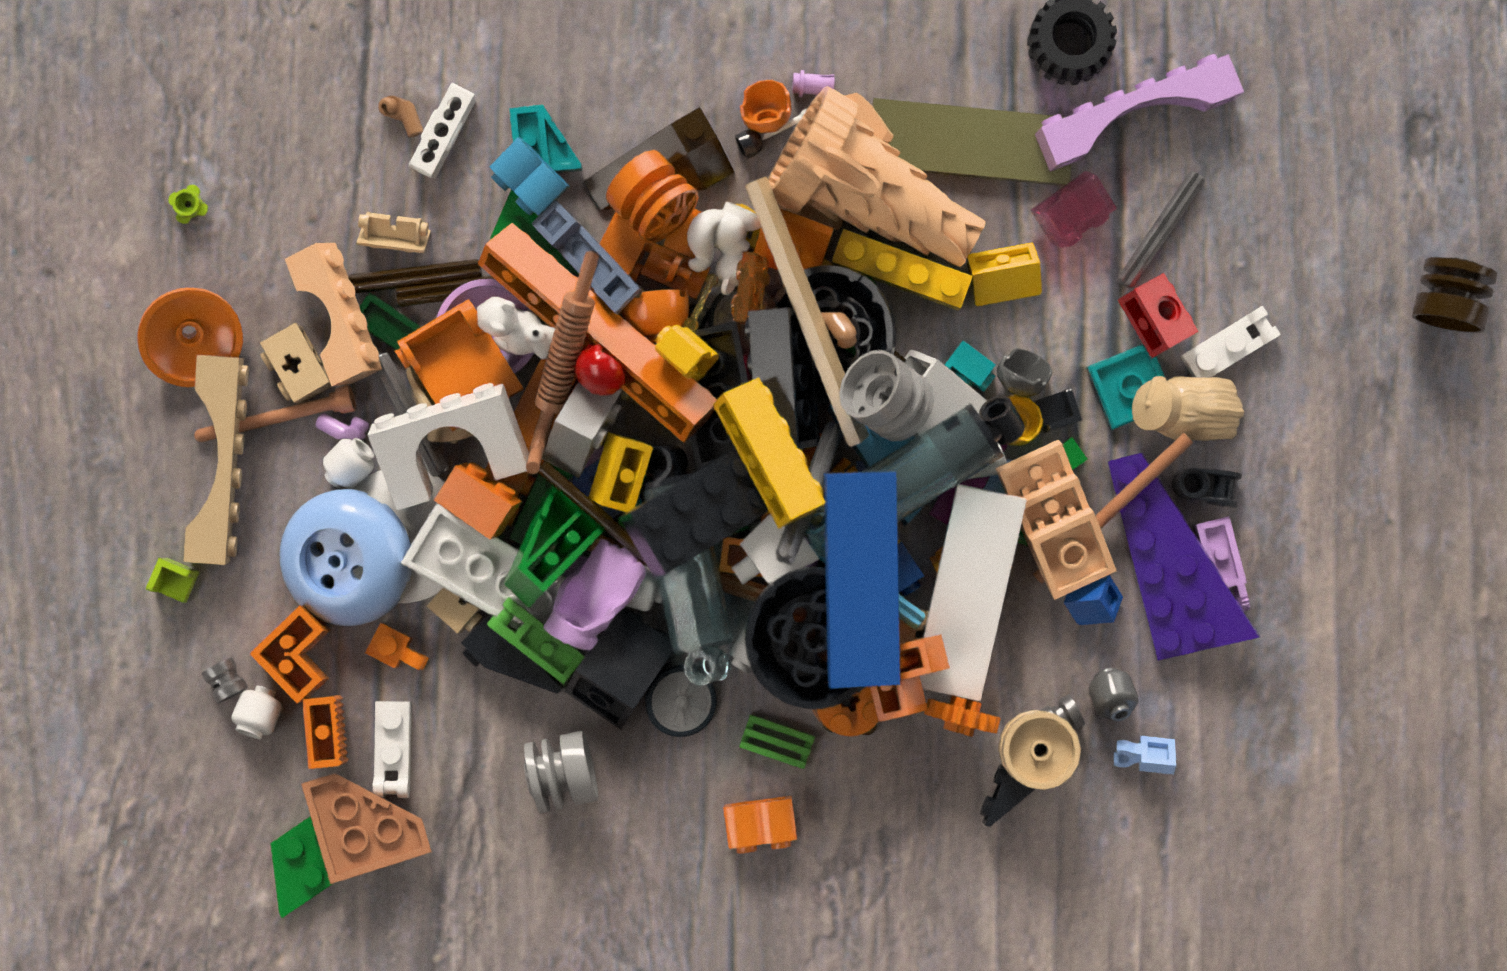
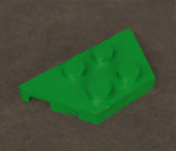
M311 816L270 843L278 909L281 918L332 885L330 884Z

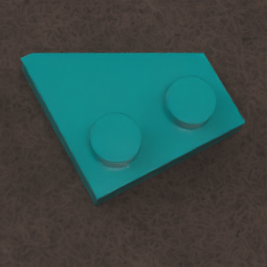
M543 104L509 108L513 142L518 137L522 138L557 173L582 171L581 162Z

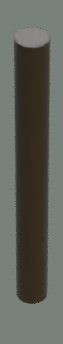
M547 461L540 467L538 473L644 562L640 552L623 526Z

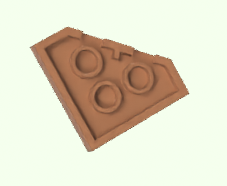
M336 773L301 784L330 884L432 852L421 818Z

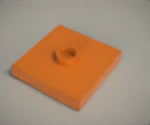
M780 209L803 269L822 266L834 228ZM761 228L751 260L778 270Z

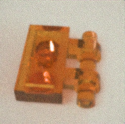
M743 251L742 260L738 262L736 268V278L739 283L737 295H734L731 301V314L734 315L733 321L745 325L748 319V311L766 309V306L763 305L765 287L769 286L771 275L768 274L769 261L758 253Z

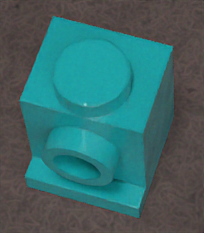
M964 340L945 363V366L970 387L973 386L975 389L979 388L983 392L996 377L991 372L996 364Z

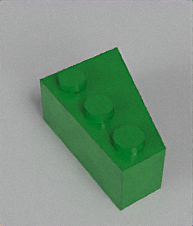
M552 485L540 501L504 585L530 608L594 543L605 529Z

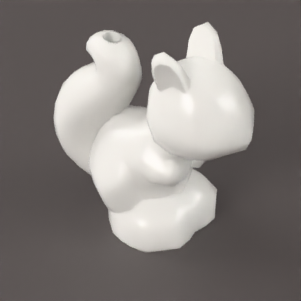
M726 201L721 210L710 209L699 213L689 226L687 242L695 255V258L688 262L689 268L695 272L706 270L713 261L714 247L720 250L721 254L715 267L716 274L713 276L710 285L712 288L721 286L723 295H729L735 287L745 284L755 274L756 267L753 261L743 251L747 252L750 248V243L746 240L747 232L761 228L757 215L743 207Z
M491 297L477 307L479 328L494 336V342L500 350L515 355L534 352L541 359L547 358L555 328L542 325L534 313L515 308L513 302L500 297Z

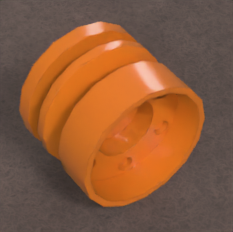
M656 150L646 151L627 163L614 177L605 196L607 203L622 218L629 219L630 227L634 231L639 232V236L644 242L649 244L659 242L675 232L689 218L699 199L698 191L692 185L687 184V180L683 176L675 175L674 166Z

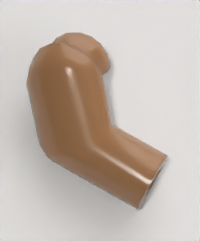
M387 96L380 100L378 105L380 113L402 121L408 138L422 134L424 130L412 102L397 96Z
M840 312L821 313L827 330L831 331L840 347L850 348L855 345L856 329L845 314Z

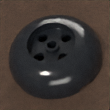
M824 265L804 270L821 313H844L848 308L853 311L851 323L856 329L855 357H849L846 354V348L840 347L837 339H832L831 337L845 374L859 357L870 351L884 350L894 355L896 323L893 311L885 295L870 279L857 271L841 266ZM784 285L775 297L770 300L766 310L793 308ZM815 364L817 403L831 404Z
M824 567L797 569L780 576L770 583L754 602L745 627L746 655L758 681L779 700L804 709L834 707L865 688L828 687V661L824 664H819L816 660L817 653L827 650V628L825 625L827 620L826 568ZM797 607H803L806 611L805 619L800 622H796L793 619V612ZM812 629H814L816 633L815 638L812 641L807 640V633L812 632ZM789 641H793L796 643L797 650L793 655L787 656L784 654L783 648Z

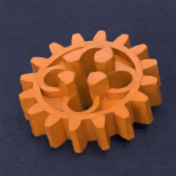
M952 695L950 703L928 698V710L924 712L925 715L944 720L943 729L973 737L975 729L997 734L1001 720L1000 717L980 712L982 703Z

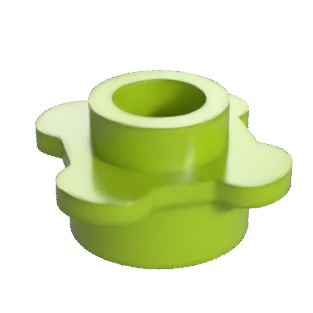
M189 185L187 189L174 192L168 198L169 204L177 213L176 220L181 224H187L191 218L198 215L205 216L208 212V205L202 202L200 197L201 190L196 185ZM190 201V202H191V206H190V207H186V206H185L186 202Z

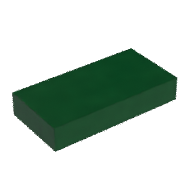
M370 292L359 306L361 313L366 318L368 332L395 351L400 348L397 341L421 328V326Z

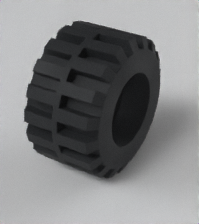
M1048 0L1044 7L1039 9L1029 29L1027 45H1030L1028 51L1029 58H1034V67L1037 71L1042 69L1045 72L1043 77L1049 81L1051 77L1057 79V84L1064 85L1066 81H1070L1071 85H1078L1081 80L1087 82L1095 74L1098 75L1110 59L1117 42L1114 39L1117 34V27L1111 24L1114 17L1111 12L1106 14L1103 11L1106 5L1101 1L1096 5L1092 0ZM1063 23H1074L1081 26L1090 38V49L1088 52L1076 56L1062 52L1054 43L1052 34L1054 28Z

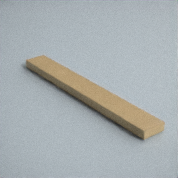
M765 176L746 184L747 193L846 443L849 447L860 444L869 436L864 424L848 415L841 406L839 392L845 373L769 180Z

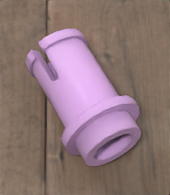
M800 70V73H793L792 93L803 97V94L818 95L827 86L834 89V74H804V70Z

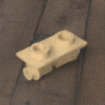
M367 212L366 215L360 214L358 227L361 228L356 244L372 248L401 250L408 253H424L431 230H428L429 224L422 222V218L397 216L396 226L391 225V215Z

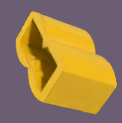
M668 325L655 339V342L658 343L655 346V351L687 379H702L719 359V354L688 327L682 328L680 325L670 327Z

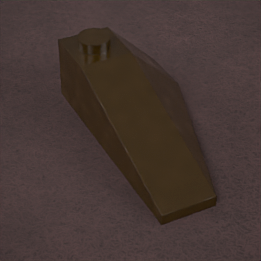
M699 107L584 180V183L600 211L613 209L607 203L605 196L614 177L633 158L646 151L656 150L660 152L674 166L675 175L683 176L687 180V184L692 185L697 191L706 190L735 172L717 135Z

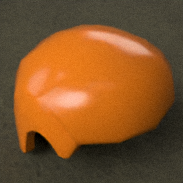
M762 80L748 86L744 90L743 104L740 105L741 119L748 129L761 134L776 132L789 121L792 111L789 91L783 83L774 80Z

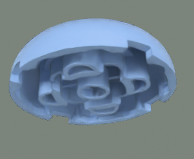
M338 489L322 493L308 500L289 520L280 544L281 572L285 585L294 600L299 605H303L317 619L338 626L367 624L386 615L401 600L400 597L406 583L410 581L412 569L401 564L411 546L408 534L401 520L388 505L380 503L368 496V493L359 490ZM346 533L352 537L354 544H345L343 535ZM317 541L323 545V553L317 549ZM358 566L363 568L361 579H357L353 573V570ZM330 575L334 579L333 588L327 582Z

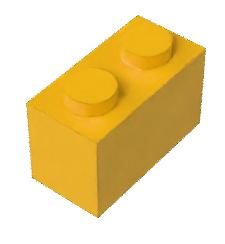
M608 432L588 497L602 506L624 512L635 508L653 447L641 441Z

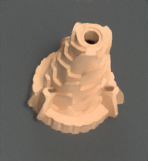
M829 86L824 87L796 125L769 175L768 180L779 208L834 228V230H839L843 220L865 233L871 229L890 241L904 242L926 256L932 252L949 263L961 267L975 246L981 231L984 229L985 221L951 201L947 195L926 179L927 174L898 157L901 152L888 144L892 141L894 135L887 128L873 106L858 93L842 95Z

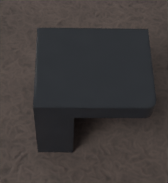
M1072 388L1034 401L1041 411L1044 433L1078 423L1082 420Z

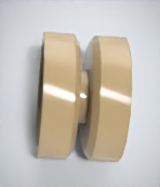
M1040 710L1019 713L1011 719L1000 734L998 746L1001 764L1009 775L1029 788L1042 790L1058 787L1068 780L1079 764L1081 751L1077 733L1069 722L1054 713ZM1039 743L1046 746V751H1041L1040 757L1034 753V748Z

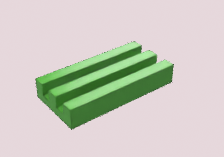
M750 714L739 747L804 769L815 736ZM754 723L806 741L805 745L802 747L752 730ZM749 737L800 753V760L749 743Z

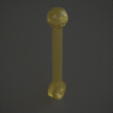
M710 273L706 276L705 282L707 284L692 316L684 321V327H688L691 331L698 329L697 319L712 287L718 284L719 278L716 274Z

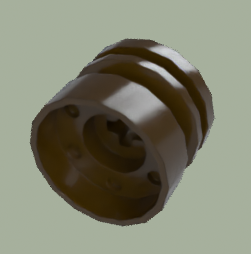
M1430 257L1425 259L1423 268L1429 274L1422 275L1420 282L1422 285L1434 290V292H1421L1417 294L1412 318L1430 326L1456 332H1484L1489 307L1475 301V299H1486L1493 296L1494 291L1488 285L1496 284L1497 272L1476 262L1461 258Z

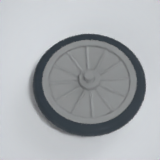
M686 665L672 666L658 673L646 691L645 708L651 723L659 731L674 737H687L700 732L713 718L717 705L716 691L709 677L699 669Z

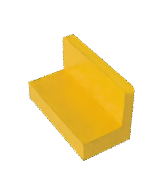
M1033 242L972 253L967 256V266L970 275L973 276V294L976 306L1042 294L1040 260Z

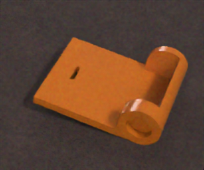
M469 299L397 341L400 346L395 351L405 369L410 366L413 367L435 404H439L442 398L452 394H460V396L471 394L475 388L488 383H492L493 386L504 384L508 398L524 389L491 335L479 328L477 311ZM449 426L452 432L459 429V427Z

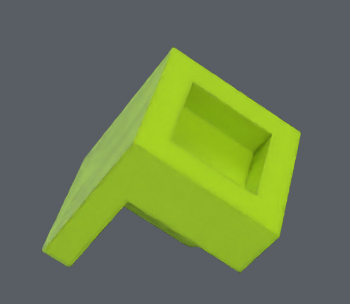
M158 558L147 583L146 590L159 592L177 601L186 603L200 571L169 558Z

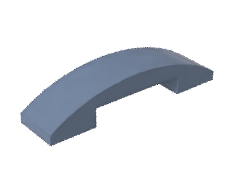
M556 199L532 222V225L562 254L578 273H580L584 255L587 251H592L599 255L591 287L615 314L618 315L641 291L640 287L615 259Z

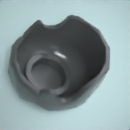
M1020 348L1013 349L1008 356L1004 355L997 367V377L1001 384L1010 393L1022 397H1030L1041 393L1053 374L1050 364L1041 356Z

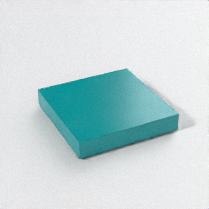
M1143 344L1086 367L1111 430L1134 421L1132 415L1133 400L1136 392L1143 384L1151 381L1156 376L1165 377L1157 356L1151 358Z

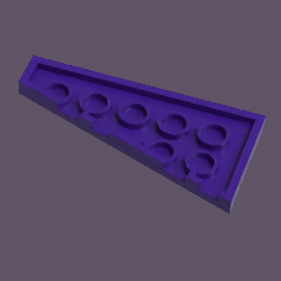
M1143 453L1108 461L1116 496L1150 465ZM1157 476L1120 513L1158 661L1260 638L1261 636L1247 618L1238 600L1235 599L1222 575L1186 523L1184 516L1176 507Z

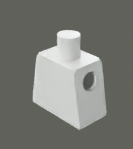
M769 514L740 543L748 556L731 568L743 585L759 573L770 584L788 572L801 569L817 561L819 557L807 540L803 538L795 561L792 564L780 563L776 559V550L785 527L778 529L772 515Z

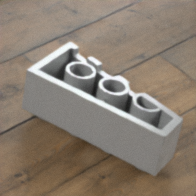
M578 382L554 422L542 460L579 478L594 450H599L608 432L606 428L609 424L613 425L622 408L619 406L622 399L627 401L630 396L621 388L609 396L595 395Z

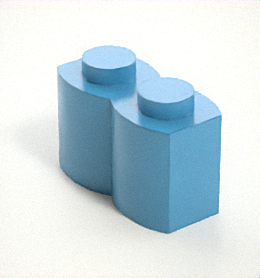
M520 137L489 166L494 172L491 178L504 191L511 188L519 197L515 202L528 215L535 212L539 216L570 187Z

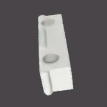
M451 83L438 109L434 110L422 132V140L408 167L429 178L436 179L476 103L474 99L475 94ZM456 101L462 102L461 108L458 111H454L455 117L452 120H446L448 115L453 114L451 112V105ZM440 128H449L448 134L446 136H437V132ZM439 144L438 149L433 151L435 158L429 163L423 162L425 155L432 153V145Z

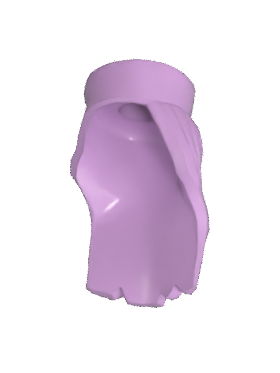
M601 539L590 557L561 583L554 602L553 612L544 624V629L564 644L584 650L593 649L599 640L596 637L597 634L607 629L615 615L628 605L637 593L640 584L646 576L644 566L641 562H637V557L626 547L620 549L619 545H611L609 540Z

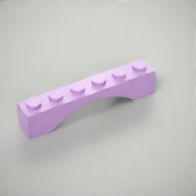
M1216 54L1209 55L1197 61L1198 66L1186 70L1185 66L1178 67L1166 73L1167 78L1155 82L1154 78L1147 79L1135 85L1136 90L1124 94L1123 90L1116 91L1104 97L1105 102L1093 106L1092 102L1085 103L1073 109V115L1063 119L1061 114L1042 121L1043 126L1036 132L1035 136L1050 172L1082 160L1088 154L1096 138L1104 128L1131 111L1148 106L1170 104L1191 107L1205 112L1237 99L1244 93V90L1229 54L1217 58Z

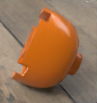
M657 290L641 292L640 298H633L621 311L622 317L639 333L647 337L650 342L656 343V337L666 326L680 325L683 327L689 315L688 291Z

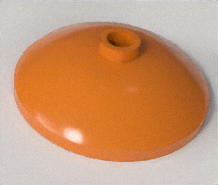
M180 288L161 295L149 305L140 320L137 341L140 355L154 375L172 385L195 387L197 355L239 358L243 345V332L237 313L225 299L205 289ZM186 326H192L195 328V331L192 334H185L183 329Z

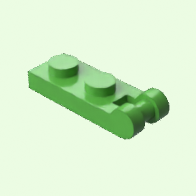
M508 597L502 604L504 606L503 610L497 617L493 615L487 625L564 684L585 657L584 654L575 647L564 644L561 640L550 635L544 629V623L524 609L514 599ZM516 616L522 623L514 632L507 625Z

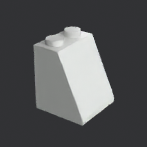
M911 349L905 356L907 360L905 364L925 377L933 387L934 393L932 413L925 425L913 436L929 448H933L934 444L928 435L948 424L955 417H959L967 412L965 406L970 403L979 414L980 408L987 400L938 359Z

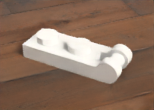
M1263 306L1259 307L1181 355L1180 357L1191 375L1195 378L1213 377L1281 335L1276 326L1272 327L1265 317L1268 315ZM1253 323L1261 334L1254 339L1251 338L1246 330Z
M412 701L375 702L373 793L381 798H385V795L409 798ZM386 771H398V780L386 781Z

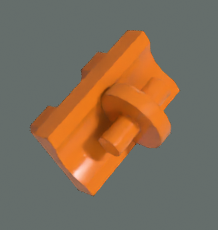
M654 243L640 274L673 290H680V292L687 290L688 296L697 300L711 268L708 267L702 272H695L688 265L689 260L692 259Z

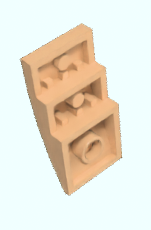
M1059 440L995 468L1005 493L1026 498L1027 500L1020 528L1054 600L1117 571L1095 513L1088 505L1080 481L1073 473L1064 447Z

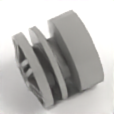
M884 350L870 351L859 357L847 370L842 379L839 392L841 406L848 415L889 441H903L915 435L928 420L934 403L933 387L928 380L914 369L907 367L904 362L893 354Z
M583 730L560 735L559 752H554L549 739H542V756H540L535 742L525 743L524 772L526 783L540 814L550 812L549 796L552 797L556 810L563 809L564 792H569L575 806L599 800L593 761Z

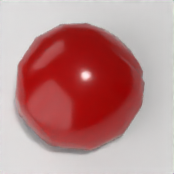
M589 344L579 354L575 362V375L579 383L590 393L609 396L616 393L625 384V374L620 364L610 355L602 352L600 344L594 346Z

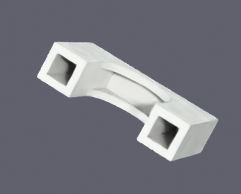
M492 383L484 384L475 388L471 394L465 396L452 394L442 398L439 404L427 407V404H419L408 409L406 414L396 417L394 414H387L374 421L368 433V438L397 510L430 501L433 485L420 454V442L429 432L440 427L454 426L472 433L484 448L495 480L527 471L526 464L529 452L504 384L493 386Z

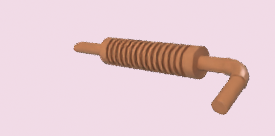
M587 251L584 255L575 291L564 294L556 322L557 325L555 326L551 340L552 343L550 344L535 398V405L541 409L526 464V470L530 474L539 472L554 414L560 413L569 397L570 387L572 386L575 374V362L583 348L590 323L589 320L595 306V301L588 294L599 255L592 251Z

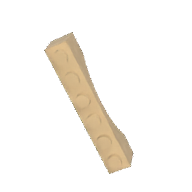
M197 355L195 391L204 402L213 421L218 443V465L215 481L207 501L198 515L185 529L183 562L226 565L230 562L231 557H236L237 537L232 536L233 523H238L240 504L234 502L235 489H240L242 482V469L237 468V455H242L244 450V434H239L240 420H245L247 409L246 400H241L242 386H247L249 379V366L244 365V358Z

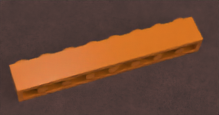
M513 223L485 244L478 262L480 267L548 326L553 328L557 325L556 322L564 294L575 291L578 277L573 276L551 254L544 251L527 233L522 232ZM590 290L588 296L595 301V306L589 320L590 323L581 352L589 344L592 346L600 344L602 352L614 358L620 364L625 374V384L621 389L685 443L710 419L715 410L713 404L717 399L708 389L702 387L693 378L687 379L655 351L656 345L646 339L619 314H615L601 298Z

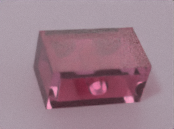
M1084 171L1030 211L1050 243L1063 248L1070 247L1079 242L1082 238L1081 234L1091 227L1095 228L1107 222L1110 218L1109 214L1115 211L1117 207L1098 176Z

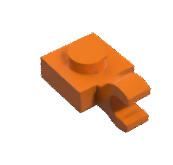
M381 622L365 651V654L395 669L403 661L417 670H424L429 660V657L409 648L412 637Z

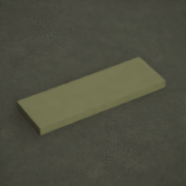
M873 98V108L894 135L892 141L888 144L901 152L898 157L925 173L1067 187L1070 185L1072 164L1050 172L1035 136L1036 132L1043 126L1042 121L1054 115Z

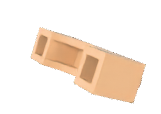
M315 243L286 258L285 262L296 291L313 293L322 300L329 312L331 335L320 357L331 387L353 384L382 370L378 350L372 343L367 329L366 318L361 313L355 297V288L348 278L343 264L342 253L337 248L336 243Z

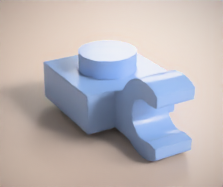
M1140 736L1139 743L1127 740L1117 741V752L1113 754L1114 766L1129 767L1139 763V771L1174 775L1176 768L1175 739Z

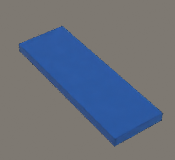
M896 472L824 474L828 687L847 688L900 685Z

